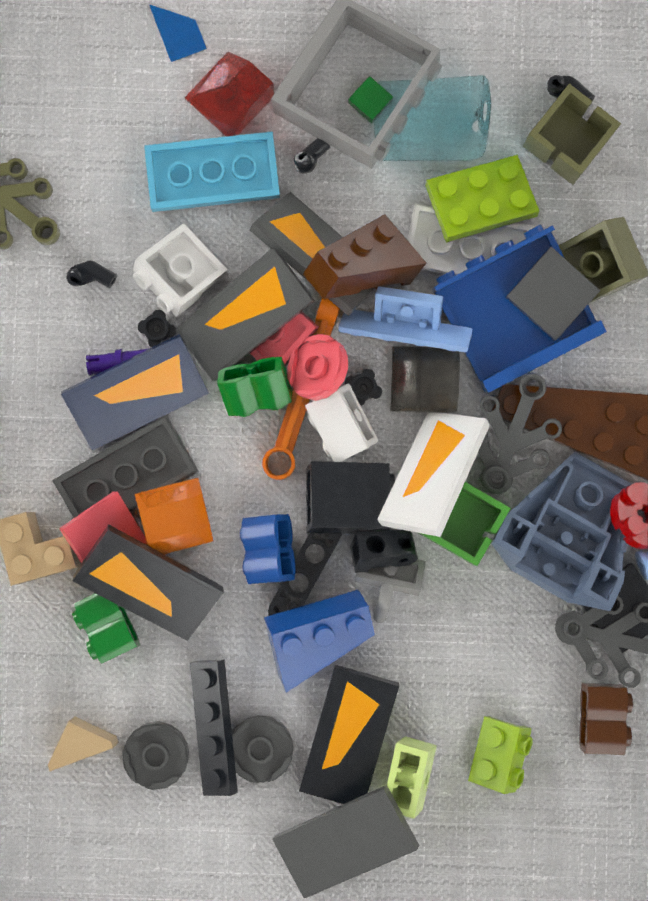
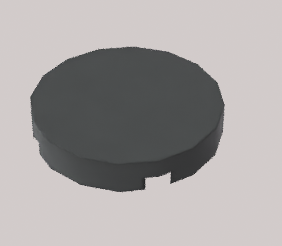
M257 715L245 719L234 729L232 739L236 773L249 782L264 783L274 781L286 772L292 761L294 745L290 732L282 722L270 716Z
M160 721L145 723L135 729L126 741L122 753L124 769L132 781L147 789L167 788L177 782L186 770L189 760L188 743L183 734L171 724Z

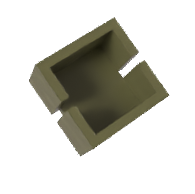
M568 84L529 133L523 147L543 163L550 159L554 162L550 168L574 185L621 123L599 106L596 107L587 121L582 117L593 101L571 84Z

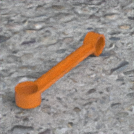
M321 299L315 319V324L319 328L313 335L323 334L331 336L340 308L329 299ZM294 388L292 391V402L287 406L275 446L266 452L262 461L264 472L270 478L276 480L286 479L294 472L296 462L293 451L307 411L305 405L309 404L310 401L299 396ZM274 452H284L291 460L290 469L283 475H275L268 468V458Z

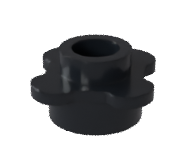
M155 310L153 315L138 323V331L145 334L150 347H154L168 337L173 338L176 335V327L169 324L166 320V314L162 310ZM156 326L160 327V330L158 332L154 331V328Z
M364 369L361 374L355 377L349 376L345 380V385L350 384L361 406L364 405L365 401L371 398L378 399L382 395V388L377 386L374 379L375 373L371 369ZM363 384L367 387L364 391L360 388Z

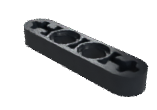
M309 533L295 558V574H304L308 578V587L302 592H296L291 589L289 581H283L269 606L268 616L278 613L274 610L276 605L282 606L287 598L286 596H281L284 589L291 596L301 598L298 605L295 601H292L289 610L304 605L342 534H329L327 539L333 540L331 547H328L323 541L313 539L314 533ZM317 544L323 548L324 558L321 562L311 563L306 559L305 552L308 546Z

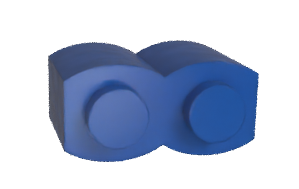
M289 514L243 518L240 529V539L245 549L242 568L248 584L294 580L296 566L292 550L293 530Z

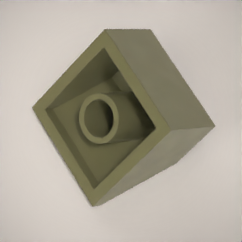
M624 217L604 220L558 245L564 258L600 290L591 302L620 291L648 277V270Z

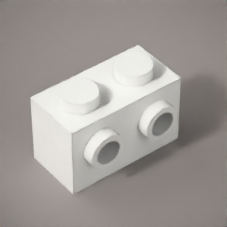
M350 384L339 387L335 393L326 399L312 401L305 405L311 425L318 430L323 440L324 451L334 462H341L379 442Z

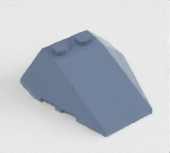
M574 452L507 514L491 544L510 570L568 603L610 611L624 582L623 557L627 550V543L623 540L625 536L620 529L615 530L612 524L610 506L614 496L620 493L623 488L631 485V483Z

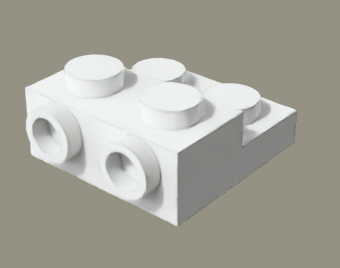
M183 223L136 258L133 267L135 272L133 277L142 289L150 288L157 296L156 303L163 312L169 313L171 311L177 317L197 302L203 292L224 277L228 269Z

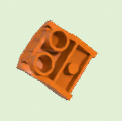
M198 478L134 494L146 542L151 548L165 555L213 541Z

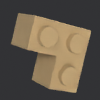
M24 512L0 519V547L11 586L79 568L81 562L64 536L43 542L35 512Z

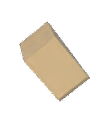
M73 717L68 721L48 763L49 771L110 750L119 743L116 735L78 717Z

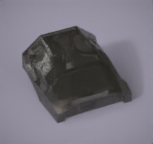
M392 347L390 412L456 413L459 399V351L452 352L434 347Z

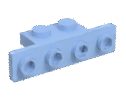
M378 286L375 293V313L354 310L349 316L343 313L338 327L339 332L353 336H366L384 341H397L416 346L441 348L452 352L468 351L473 329L441 323L443 296Z

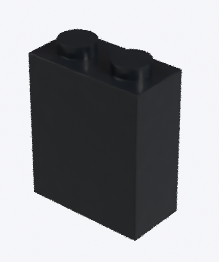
M311 461L306 468V533L356 534L357 531L390 530L391 527L382 526L377 520L395 483V476L393 473H390V463Z

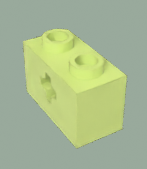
M407 736L396 742L387 786L403 816L414 819L423 810L437 745Z

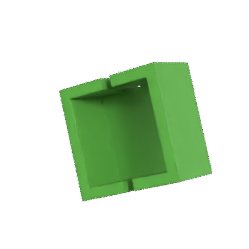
M465 482L441 537L422 533L418 534L471 565L478 566L492 542L490 538L483 537L484 532L496 534L511 508Z

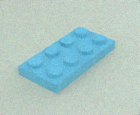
M273 131L144 146L152 212L280 198Z

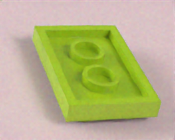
M518 154L426 180L425 187L446 243L535 218L540 212Z

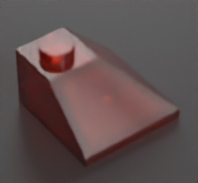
M227 52L184 98L226 137L236 136L271 101L275 94L274 83L249 60Z

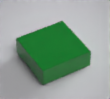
M369 76L351 95L348 103L372 124L393 101V96Z

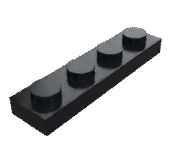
M225 659L194 661L190 663L203 796H232L238 793Z

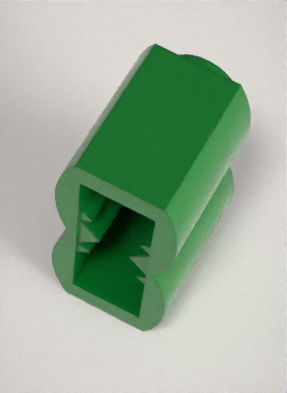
M282 357L265 358L251 364L233 365L218 371L217 385L228 416L247 417L259 409L279 410L292 402V388L287 379V372Z
M96 593L73 603L75 611L72 612L73 619L80 630L85 629L89 641L86 642V647L93 660L98 659L102 664L141 645L125 608Z

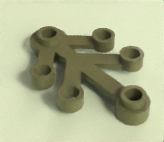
M13 158L7 163H0V177L10 175L14 180H22L27 176L28 168L21 159ZM15 165H22L20 173H12V168ZM37 178L33 182L0 186V235L7 234V240L0 244V249H8L13 244V236L7 230L5 209L32 229L33 237L40 244L52 245L59 239L60 229L54 220L49 217L38 218L14 199L27 196H36L39 199L49 198L53 193V187L47 179ZM40 184L47 185V190L44 193L37 192ZM51 228L53 230L52 235L44 238L42 236L44 229Z

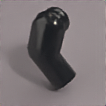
M554 75L547 82V90L555 98L560 96L568 84H571L591 101L595 98V95L572 76Z
M316 138L304 150L295 155V169L302 174L312 172L318 158L331 148L330 145Z
M90 260L71 267L67 272L66 279L74 287L97 281L107 288H111L117 279V274Z

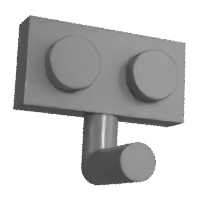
M417 559L414 563L406 566L395 567L390 565L389 567L370 568L368 572L356 573L354 582L380 587L378 603L373 615L376 622L382 623L386 620L391 606L393 590L419 596L426 561Z

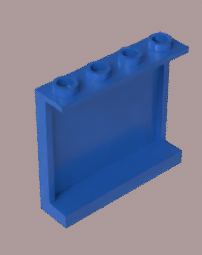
M538 225L524 233L525 240L515 245L512 240L507 241L494 249L496 255L487 260L481 255L465 264L467 270L456 275L454 270L436 279L438 285L433 287L432 291L434 295L443 296L442 310L449 324L473 329L468 351L464 353L484 393H489L607 332L602 321H596L589 305H587L559 338L553 341L505 298L550 247L564 257L552 234V231L555 230L553 225L546 229H543L542 225Z

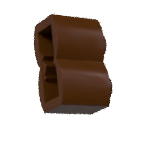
M582 683L579 745L585 754H626V747L631 746L632 742L631 728L627 726L626 720L627 714L631 713L633 709L632 694L628 693L627 687L622 684Z

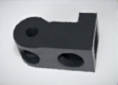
M357 531L350 544L355 573L368 572L370 568L389 567L390 565L395 567L406 566L418 559L411 531Z

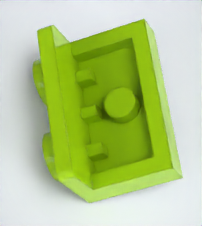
M484 716L468 781L502 794L515 793L524 780V769H522L525 756L529 754L532 747L533 739L530 736L532 728L517 726L490 716Z

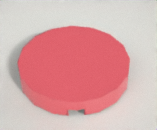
M317 334L303 340L304 344L296 350L295 348L287 366V379L295 392L305 399L314 401L326 399L335 393L344 382L348 371V355L344 346L331 336Z

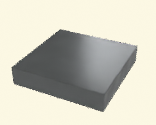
M550 247L505 298L555 341L600 290L555 249Z

